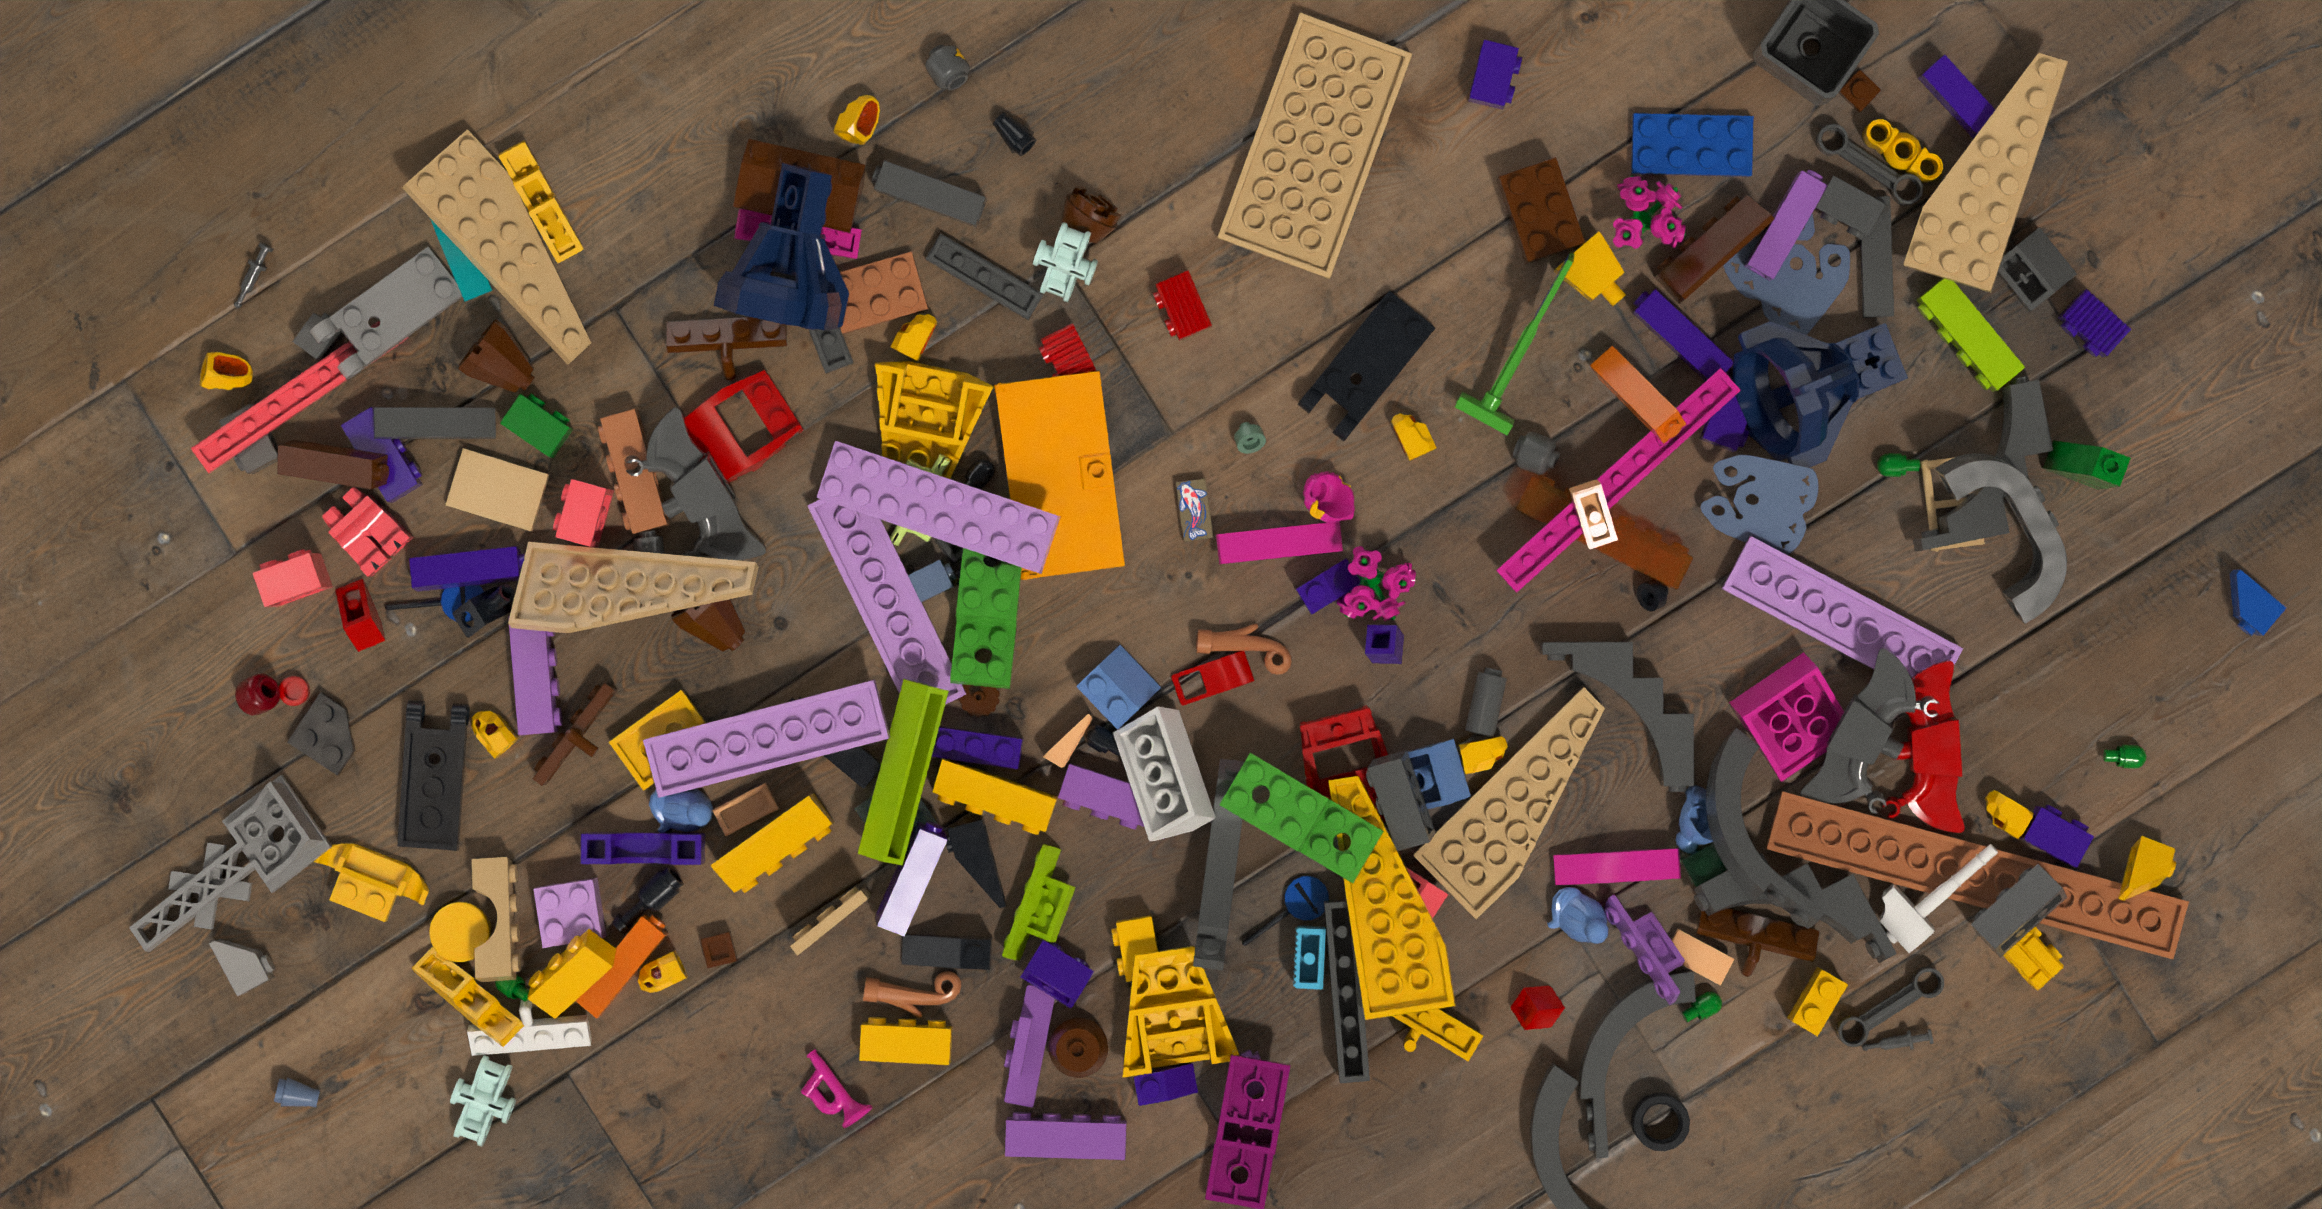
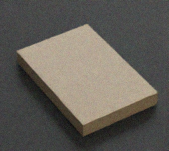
M463 448L446 506L533 532L550 475Z

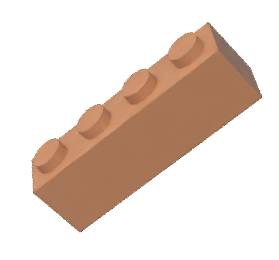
M632 409L600 418L602 426H598V433L602 444L607 443L610 454L606 455V461L609 471L615 472L618 483L614 484V490L618 501L623 500L626 512L622 513V518L626 530L631 529L632 534L637 535L640 532L669 526V518L661 505L664 500L656 472H648V469H644L638 476H631L626 472V470L635 469L638 465L637 462L626 463L624 460L627 456L634 455L640 461L647 460L648 442L639 410Z

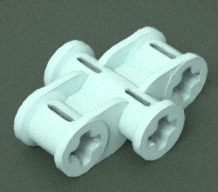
M1063 222L1054 247L1047 245L1045 240H1041L1033 261L1035 266L1041 264L1048 267L1040 293H1052L1062 297L1063 301L1068 303L1077 278L1084 280L1086 285H1090L1098 264L1096 259L1090 261L1083 258L1091 232L1083 233L1069 228L1068 224Z
M484 1055L479 1063L472 1085L466 1084L464 1079H458L450 1103L454 1105L460 1103L465 1106L457 1122L454 1137L459 1138L463 1136L476 1141L477 1145L482 1147L490 1131L494 1116L500 1118L502 1123L507 1124L514 1109L516 1099L512 1097L506 1099L501 1096L510 1077L512 1065L507 1064L503 1066L490 1061L489 1057Z

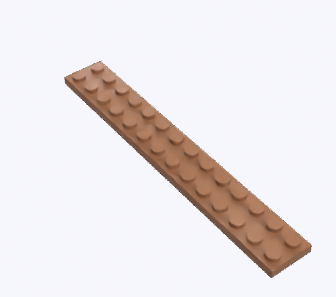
M1781 791L1765 849L1931 893L1939 885L1951 878V875L1956 874L1976 854L1985 849L1986 846ZM1997 850L1998 853L1986 865H1983L1948 897V899L1988 909L1996 902V898L2001 891L2013 887L2019 881V876L2030 867L2033 869L2039 864L2064 889L2067 898L2048 914L2040 924L2169 959H2174L2189 901L2152 891H2145L2123 901L2118 899L2122 883Z

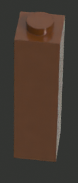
M291 440L278 445L277 474L366 489H374L387 484L390 471L387 465V454L299 440Z

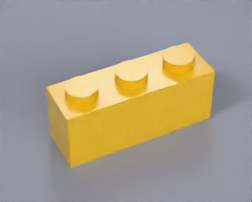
M590 929L581 936H575L563 953H556L542 972L538 970L533 974L528 983L530 989L527 999L556 1019L613 967L616 948Z
M869 1017L868 1022L861 1024L859 1061L950 1065L953 1026H946V1021L928 1020V1025H916L915 1019H898V1024L886 1023V1018Z

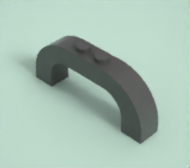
M1964 454L1936 467L1935 470L1947 492L1957 501L1982 487H1997L2002 490L2033 549V561L2028 573L2019 582L2002 592L2015 616L2026 624L2039 616L2058 596L2067 570L2066 550L2056 530L2059 523L2050 510L2046 511L2042 503L2046 499L2038 486L2033 487L2026 476L2011 464L1990 454Z

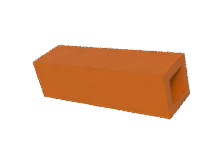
M1613 346L1590 365L1598 379L1663 444L1670 438L1675 437L1681 431V428L1686 425L1679 411Z
M646 914L643 915L616 947L613 967L583 993L576 1002L596 1019L600 1017L668 935V932L664 930L666 924L653 914L650 917Z

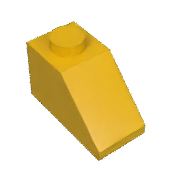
M2141 836L2131 847L2118 899L2127 900L2159 886L2166 877L2170 878L2176 867V861L2173 860L2175 848Z

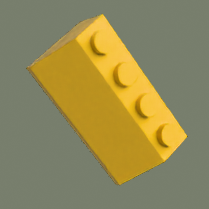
M945 758L942 759L932 791L938 794L937 800L950 805H954L955 801L967 804L965 810L978 815H982L983 811L995 814L993 820L1010 825L1011 821L1023 824L1022 830L1035 835H1039L1040 830L1043 832L1047 831L1058 800L1057 796Z
M813 793L710 866L734 893L741 889L745 894L759 884L756 880L758 876L764 872L770 876L783 867L780 861L789 854L794 859L808 849L805 843L813 837L818 842L831 833L832 830L829 826L835 822Z

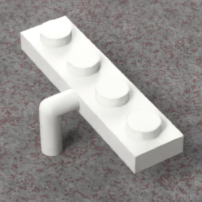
M521 1000L519 1015L524 1027L504 1047L500 1046L474 1024L468 1025L467 1034L472 1056L591 1046L592 1037L588 1015L557 1017L556 1019H533L531 1013L532 1002L530 1000L525 1002Z

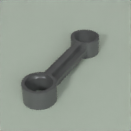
M1830 124L1818 132L1816 146L1821 153L1827 156L1838 154L1889 188L1891 196L1896 203L1907 206L1921 198L1923 184L1917 176L1912 174L1900 175L1850 142L1846 130L1840 125ZM1827 130L1838 131L1842 136V146L1836 151L1827 150L1822 143V136ZM1903 179L1912 180L1917 188L1915 198L1911 200L1900 198L1896 192L1897 184Z
M1931 967L1919 968L1914 972L1911 983L1858 1017L1852 1015L1843 1017L1836 1027L1838 1039L1850 1047L1862 1045L1867 1040L1871 1029L1921 997L1933 998L1938 996L1944 988L1942 974ZM1932 972L1937 975L1938 985L1933 992L1927 994L1918 988L1917 981L1922 973ZM1850 1020L1859 1022L1863 1027L1861 1038L1853 1042L1845 1040L1842 1035L1843 1026Z

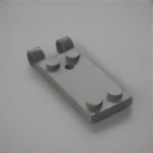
M427 247L335 314L319 322L310 330V334L318 344H322L340 330L357 350V353L346 358L337 367L346 380H348L463 297L456 281L432 250ZM370 318H378L380 325L376 328L370 327L368 324Z

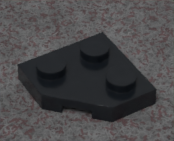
M321 692L288 740V743L334 774L340 775L356 751L349 725L348 709Z

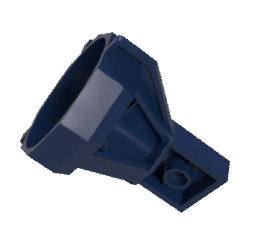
M782 163L771 222H760L759 228L733 271H726L718 281L714 306L735 314L780 324L799 326L810 330H832L843 326L849 291L825 243V234L821 233V229L826 221L825 209L827 198L832 190V175L802 166ZM771 271H775L788 275H796V280L770 275Z
M1769 321L1738 335L1743 351L1734 354L1732 381L1741 390L1735 396L1747 421L1746 428L1749 431L1750 437L1776 461L1787 459L1790 464L1810 468L1827 461L1854 402L1864 396L1908 379L1886 323L1837 343H1825ZM1865 360H1868V362H1869V365H1868V366H1866ZM1769 361L1778 369L1787 383L1774 390H1771L1769 383ZM1795 403L1799 419V433L1789 425L1779 409Z

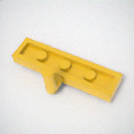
M1441 1009L1393 1016L1411 1027L1403 1041V1046L1408 1052H1413L1416 1049V1042L1420 1035L1423 1034L1469 1062L1484 1036Z

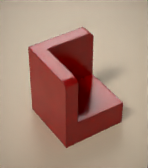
M1551 986L1523 988L1510 1007L1524 1030L1551 1028L1565 1009Z

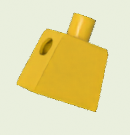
M1598 231L1574 252V261L1564 281L1590 302L1599 294H1602L1613 307L1626 296L1615 283L1625 272L1603 235ZM1563 263L1554 270L1556 274L1560 271Z

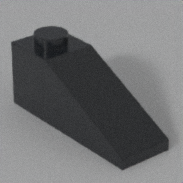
M984 818L948 828L949 835H946L948 853L954 852L957 861L999 908L1006 907L1007 903Z
M905 934L902 941V964L990 970L992 967L993 937Z

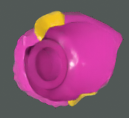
M1326 471L1310 475L1305 482L1303 491L1304 504L1310 511V515L1326 523L1351 520L1355 511L1354 494L1351 485L1343 482L1341 475H1335L1334 472Z

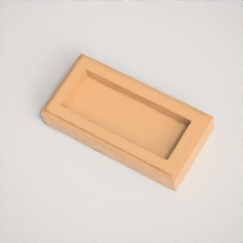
M764 783L712 811L725 836H728L780 808L767 783Z

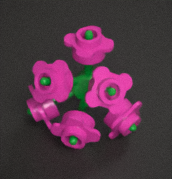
M1631 175L1623 179V183L1617 185L1620 197L1625 199L1626 206L1633 210V215L1626 220L1617 218L1614 221L1613 227L1616 229V234L1613 238L1614 245L1617 247L1628 245L1637 249L1643 243L1640 237L1646 230H1651L1656 238H1661L1663 244H1670L1673 248L1676 247L1677 242L1682 243L1683 238L1686 236V226L1682 225L1680 217L1675 219L1671 211L1675 206L1679 209L1683 208L1682 204L1678 201L1681 197L1678 188L1670 183L1665 186L1662 182L1658 181L1656 184L1659 189L1654 192L1647 189V181H1641L1640 176L1634 177ZM1658 200L1647 212L1644 211L1648 208L1650 202ZM1663 206L1661 214L1655 215L1652 219L1651 216Z
M1362 546L1354 548V558L1352 563L1348 565V570L1352 575L1357 574L1361 582L1359 586L1351 590V593H1346L1342 599L1337 600L1336 604L1341 607L1339 611L1345 617L1355 619L1357 615L1363 617L1364 613L1372 609L1377 613L1373 617L1374 621L1379 618H1383L1385 622L1395 620L1396 616L1400 614L1398 608L1405 605L1404 601L1398 603L1396 599L1401 592H1409L1410 588L1415 584L1416 572L1415 569H1412V563L1396 565V567H1391L1386 572H1381L1378 570V562L1382 560L1379 551H1367ZM1381 579H1383V587L1389 591V598L1387 599L1378 586Z

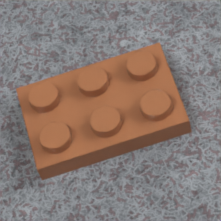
M912 252L840 272L849 291L843 326L840 327L842 334L929 310Z

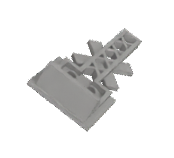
M280 775L272 782L270 781L260 792L222 820L237 844L226 851L227 845L207 843L203 870L198 874L171 871L168 889L177 891L129 927L145 952H151L194 917V927L214 929L218 898L250 901L252 883L241 880L254 870L257 871L270 892L274 893L332 847L283 775ZM281 826L284 830V837L280 842H276L273 838V832L277 827ZM241 851L244 852L250 861L245 867L236 866L238 853ZM223 869H227L225 879L222 878ZM192 893L199 894L198 903L190 902ZM173 904L181 905L179 918L176 921L167 920L169 907ZM150 922L158 923L156 936L149 941L142 929Z

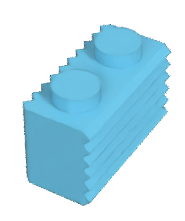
M1297 926L1295 928L1297 932L1295 937L1297 939L1294 940L1296 943L1294 955L1296 957H1294L1295 963L1293 964L1295 968L1293 970L1295 974L1293 976V986L1299 989H1323L1326 928Z

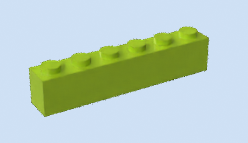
M903 679L889 732L890 738L886 743L857 854L881 862L903 866L949 691Z

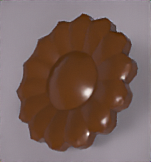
M963 684L967 694L960 697L959 702L962 704V709L967 711L970 716L975 715L980 718L982 715L988 716L990 712L996 710V705L1000 703L998 698L1000 692L997 688Z

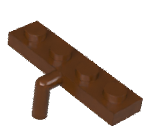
M742 317L667 322L666 348L668 353L721 350L724 377L729 381L736 378L733 349L787 346L786 324L758 318Z
M609 682L604 683L602 686L597 684L587 697L590 703L584 710L579 708L569 721L572 727L566 733L561 732L551 745L555 748L548 758L543 756L533 769L537 772L533 780L541 786L547 785L575 746L591 758L595 755L599 748L583 736L617 692V688Z
M1729 908L1710 916L1705 911L1700 910L1696 934L1749 946L1748 957L1741 969V973L1746 977L1753 974L1760 960L1761 949L1813 962L1816 957L1819 930L1808 929L1803 926Z

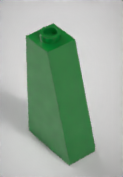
M2053 440V451H2048L2042 469L2100 490L2121 486L2131 458L2104 447Z

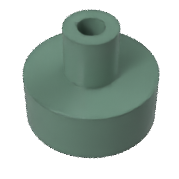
M1249 422L1240 424L1239 430L1234 435V441L1241 453H1254L1260 450L1266 443L1262 428Z

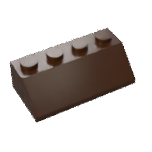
M748 139L740 166L733 207L772 215L782 163L802 166L832 175V190L827 198L825 209L826 221L823 227L851 233L864 187L865 164Z
M1748 195L1743 199L1736 196L1724 207L1727 213L1718 220L1714 216L1701 227L1705 232L1697 240L1691 236L1679 247L1682 253L1675 260L1669 256L1657 267L1660 273L1655 277L1656 280L1680 304L1775 218Z

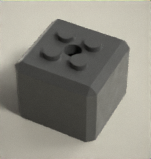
M1789 0L1754 50V62L1814 105H1824L1836 97L1878 37V24L1844 0ZM1806 40L1817 42L1819 45L1817 55L1809 56L1805 54L1803 44Z

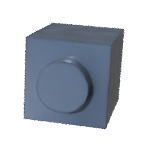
M938 560L908 575L920 602H925L955 587L952 581L957 579L950 563L944 565L942 560Z

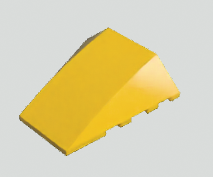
M910 361L876 362L882 456L906 464L907 460L912 459L923 467L932 468L939 454H942L945 458L951 460L942 476L951 479L993 386L964 372Z
M1195 946L1136 954L1134 956L1122 1078L1152 1073V1068L1209 1059H1211L1212 1064L1230 1062L1231 1054L1240 1056L1204 968L1193 966Z

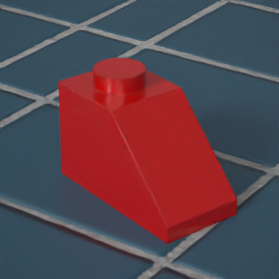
M363 578L336 589L335 592L343 629L356 650L360 652L386 641L381 619Z

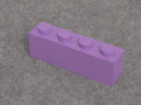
M509 625L518 735L558 732V726H562L561 708H556L555 696L560 695L559 679L554 678L553 666H557L556 648H551L550 636H555V632L511 628Z
M1069 763L1058 796L1059 799L1064 800L1063 806L1078 811L1080 806L1092 809L1090 815L1108 820L1109 815L1119 818L1120 825L1136 830L1137 825L1144 827L1129 782Z
M1013 1112V1117H1007L1005 1156L1125 1160L1127 1121L1121 1120L1119 1115H1103V1120H1092L1089 1114H1073V1119H1061V1114L1043 1113V1118H1031V1113Z

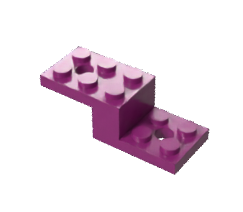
M1231 1054L1205 1200L1264 1209L1273 1156L1276 1152L1290 1064ZM1253 1081H1258L1264 1086V1093L1258 1098H1252L1247 1093V1086ZM1242 1166L1247 1169L1248 1178L1244 1182H1235L1231 1178V1172L1235 1167Z

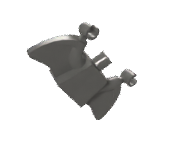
M673 407L659 421L650 437L647 448V460L640 461L637 456H627L624 460L626 463L637 462L638 465L635 469H629L626 472L631 476H638L644 469H648V472H662L671 480L670 490L674 496L661 503L665 514L671 519L684 511L691 523H698L700 534L694 542L695 548L685 551L683 556L695 554L696 557H700L703 552L719 559L744 560L764 555L766 546L750 532L741 519L737 507L738 498L710 452L704 453L692 441L681 409Z
M1882 647L1879 650L1874 672L1869 683L1858 695L1854 694L1827 741V754L1821 769L1802 788L1800 796L1832 804L1848 802L1865 794L1868 807L1872 813H1877L1875 806L1872 804L1874 801L1879 800L1883 802L1885 807L1887 806L1883 793L1871 789L1873 785L1867 777L1868 764L1873 765L1880 752L1894 760L1898 758L1904 744L1889 737L1894 726L1892 721L1898 715L1905 712L1915 713V709L1922 710L1928 717H1935L1938 715V712L1927 710V706L1930 703H1939L1932 696H1925L1921 701H1916L1914 683L1907 668L1889 649Z

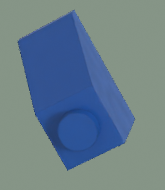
M2235 569L2230 573L2233 616L2239 621L2237 626L2249 636L2253 634L2264 636L2285 611L2286 607L2241 569Z

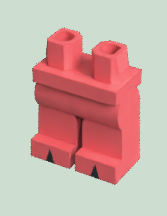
M352 487L342 498L353 509L344 516L336 506H333L322 515V518L331 529L328 533L353 558L367 577H373L392 559L390 556H395L414 537L372 495H366L357 487Z

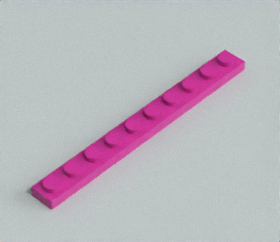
M1721 368L1676 407L1686 425L1681 428V431L1675 437L1670 438L1663 444L1650 431L1597 479L1601 483L1608 509L1615 505L1741 391ZM1573 501L1496 570L1516 593L1583 533Z

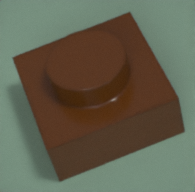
M1859 70L1841 88L1838 94L1860 113L1876 97L1881 89Z
M731 931L700 939L707 968L738 961Z

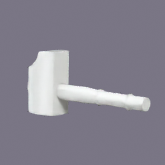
M1989 844L1956 874L1951 875V878L1939 885L1916 906L1896 884L1886 888L1882 895L1885 908L1879 921L1887 929L1885 933L1893 944L1898 941L1908 953L1921 945L1935 932V927L1926 916L1950 897L1959 886L1961 887L1962 883L1983 865H1986L1998 853L1996 848Z

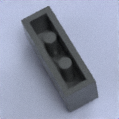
M1405 750L1373 759L1367 767V780L1370 787L1375 789L1378 797L1376 798L1378 812L1380 815H1384L1387 823L1386 829L1397 851L1429 843L1436 832L1408 751Z
M2039 864L2033 869L2031 867L2026 869L2019 876V881L2013 887L2001 891L1996 898V902L1988 909L1980 910L1975 915L1974 922L1971 923L1976 934L2000 958L2067 898L2064 889Z

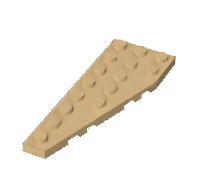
M2041 53L2036 55L1923 206L1903 264L1905 267L1991 293L2068 61Z
M467 129L402 188L568 365L591 344V341L523 201L513 185L511 177Z
M528 542L524 557L525 561H523L508 624L511 628L572 633L753 594L759 567L756 562Z
M1582 687L1436 831V834L1429 843L1423 844L1413 854L1475 919L1519 878L1573 769H1575L1587 742L1605 710L1585 687Z

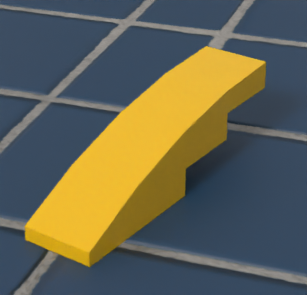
M523 140L499 153L498 156L511 177L513 185L556 262L560 263L584 250L526 141Z
M431 947L412 967V970L441 997L500 1046L504 1047L524 1027L520 1019L501 1006L499 1001L479 986L471 975L452 961L439 955L434 947Z

